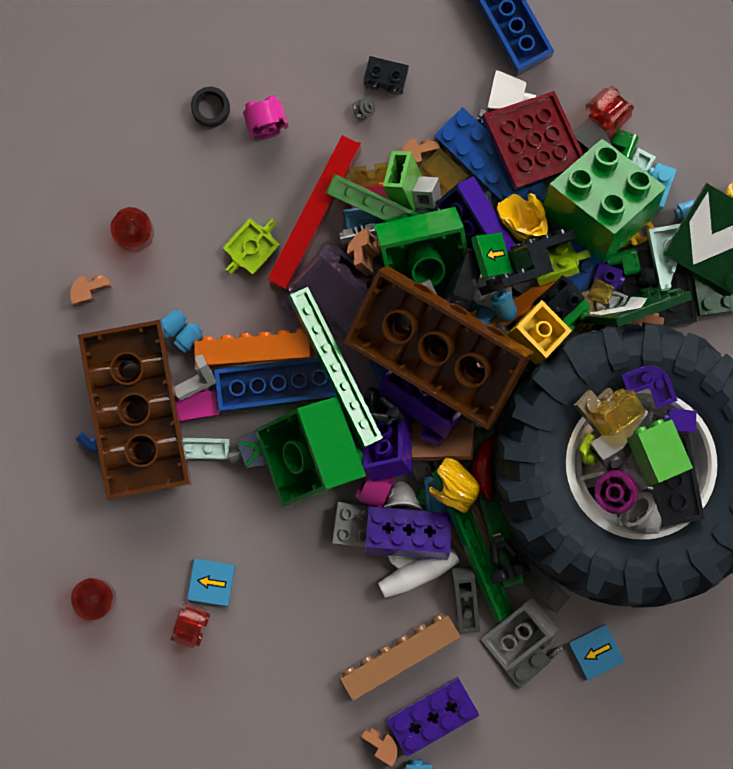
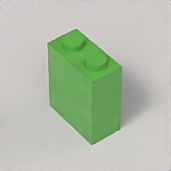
M392 151L383 188L389 200L415 212L416 208L412 190L422 174L412 152Z
M662 419L652 422L649 429L643 426L633 430L634 435L627 438L647 487L693 468L672 419L663 422Z

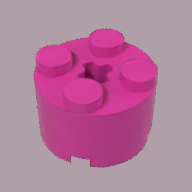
M269 96L260 102L251 101L245 104L246 109L243 111V117L250 138L254 139V136H258L259 139L271 138L280 134V129L283 127L285 130L288 128L289 125L282 102L277 100L276 96Z
M365 472L366 476L363 479L366 482H362L355 497L359 499L358 501L371 507L383 508L395 477L372 481Z

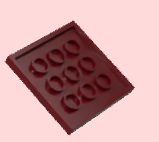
M555 91L485 113L481 117L514 190L560 175L584 155Z

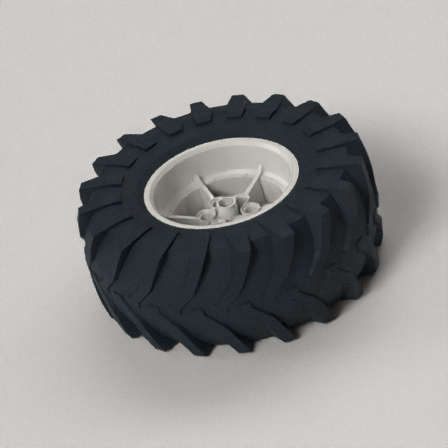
M650 323L646 324L645 327H641L639 324H625L620 327L608 326L599 331L593 330L578 335L559 348H555L546 359L535 365L525 378L522 379L505 408L499 423L498 438L495 440L493 455V473L496 481L495 489L500 511L508 522L507 527L516 544L532 559V563L552 581L566 587L567 590L600 603L613 606H631L632 608L660 607L701 595L732 574L733 358L727 353L722 357L721 353L705 338L688 333L687 336H684L682 332L663 324ZM643 366L658 367L668 375L678 401L656 408L649 388L628 395L621 374ZM611 388L613 393L608 400L603 402V405L606 407L615 398L621 400L620 406L611 412L612 415L624 412H637L636 415L647 410L651 422H655L656 418L663 420V415L667 413L668 409L697 411L696 431L689 434L705 519L665 527L660 526L658 534H643L624 526L621 521V514L605 511L592 498L587 488L595 487L598 479L607 471L600 461L595 466L590 465L582 468L579 448L585 434L590 433L596 437L595 439L600 437L573 406L587 390H592L598 397L605 389ZM653 486L646 487L643 491L651 493L656 504Z

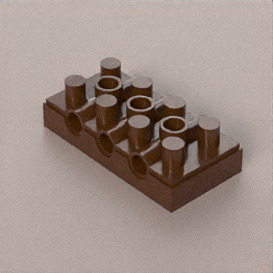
M389 266L378 270L343 342L487 430L496 423L533 354L532 350L509 338L500 329L485 324L470 315L463 307L449 303L435 294L429 287L414 282ZM405 318L409 320L411 327L406 324ZM440 339L445 341L447 348L441 344ZM476 360L483 365L484 370L477 366Z
M154 320L79 334L80 351L107 500L192 485L187 455L184 449L180 415L176 405L174 382L169 366L163 322L161 320ZM130 363L136 364V375L133 378L126 379L123 375L125 366ZM137 403H142L144 406L143 416L139 419H133L130 415L131 408ZM142 444H149L152 449L151 456L146 460H141L137 454L138 448Z

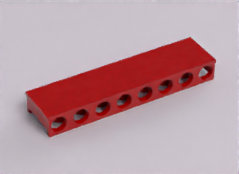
M344 135L341 136L268 277V280L271 281L270 285L284 291L285 294H288L337 199L326 193L332 177L336 174L344 179L348 178L361 153L360 142H356Z

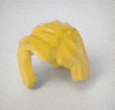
M512 194L497 205V212L501 222L519 241L536 239L548 232L545 210L534 194L527 195L529 201L522 199L517 194Z
M445 458L437 469V474L443 480L444 488L440 492L430 487L429 493L439 502L467 513L470 506L478 499L479 484L458 461L452 458Z

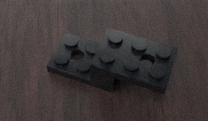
M565 228L553 234L548 233L536 239L532 238L511 246L508 256L513 272L487 280V285L479 288L481 296L554 272L547 249L578 238L576 231L567 232Z

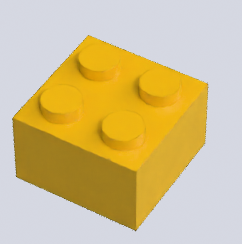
M542 300L529 310L508 332L507 336L532 350L533 354L530 360L537 365L546 359L572 330Z

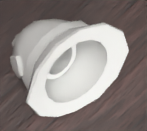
M401 481L397 482L388 493L389 498L383 507L424 511L420 507L412 487Z

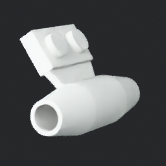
M410 531L406 532L407 536H411ZM450 548L448 560L387 556L390 563L398 569L380 581L378 585L384 598L405 593L441 576L458 564L459 559L453 548Z

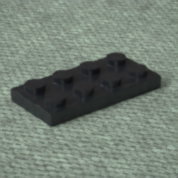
M688 433L681 434L679 437L693 468L653 485L657 510L662 520L661 527L705 519Z

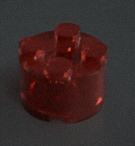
M610 86L609 88H603L586 104L585 109H589L590 114L588 116L591 120L598 121L603 126V130L611 131L609 134L614 135L632 117L634 107L629 101L624 100L620 96V92L616 87Z
M127 207L121 209L112 219L110 225L112 237L123 249L132 252L140 251L152 243L154 226L148 215L142 210L135 207ZM131 226H135L136 228L134 230V233H130V231H128L131 230Z
M88 578L81 581L74 587L71 594V603L75 613L86 620H97L107 616L113 610L116 602L114 588L109 582L101 578ZM96 594L98 601L91 603L90 595Z
M183 601L182 605L186 607L185 609L181 608L173 628V633L176 635H171L170 641L190 648L199 647L203 637V633L200 631L202 626H207L210 613H207L206 608Z

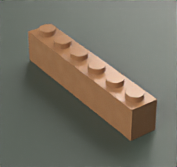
M443 614L436 616L432 619L433 623L426 627L423 624L414 629L415 634L407 637V635H404L397 639L395 646L391 648L389 645L383 647L378 651V656L373 659L371 656H368L360 661L361 666L356 669L351 666L344 670L340 680L352 701L459 639L460 635L449 616H443Z

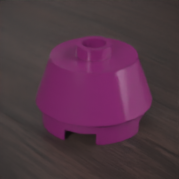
M612 470L604 473L598 479L595 485V498L605 511L621 514L630 510L636 503L638 489L634 479L629 474L619 470Z

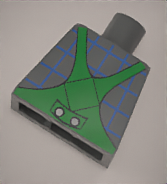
M255 431L237 440L239 450L228 453L232 465L244 461L247 469L267 466Z

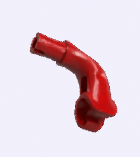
M492 435L480 443L472 462V476L479 484L478 498L482 495V492L485 493L486 498L489 500L496 496L490 464L491 456L494 453L495 440L498 438L496 435L494 437Z

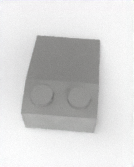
M530 598L482 637L481 641L507 672L550 639L559 629L537 602Z

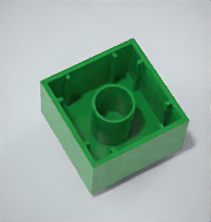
M601 139L550 183L543 208L545 210V217L561 230L565 228L567 232L575 230L578 238L574 240L605 263L655 217L666 187L616 148Z
M456 207L374 225L383 268L389 266L418 283H423L430 279L436 294L442 297L467 249L464 226Z
M338 397L297 408L255 429L282 508L324 494L366 476L363 469V453L354 444L349 430L350 422L339 403Z

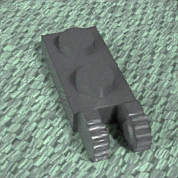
M553 637L506 672L519 688H522L551 662V659L563 650L561 646H558L548 655L542 651L553 642Z

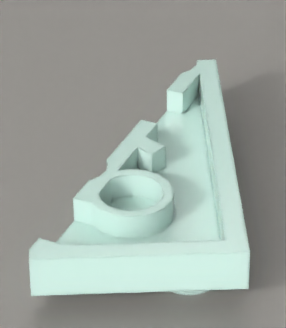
M680 224L647 230L657 284L661 289L671 288V280L676 270L677 262L664 256L663 252Z

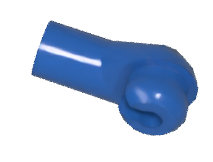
M82 432L75 439L89 452L98 451L96 438L90 439Z

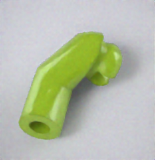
M590 433L585 434L579 452L585 465L595 466L598 463V457L592 453L590 442L594 441L596 437Z

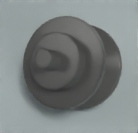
M363 97L354 102L353 110L358 118L365 119L366 117L373 116L375 105L369 97Z

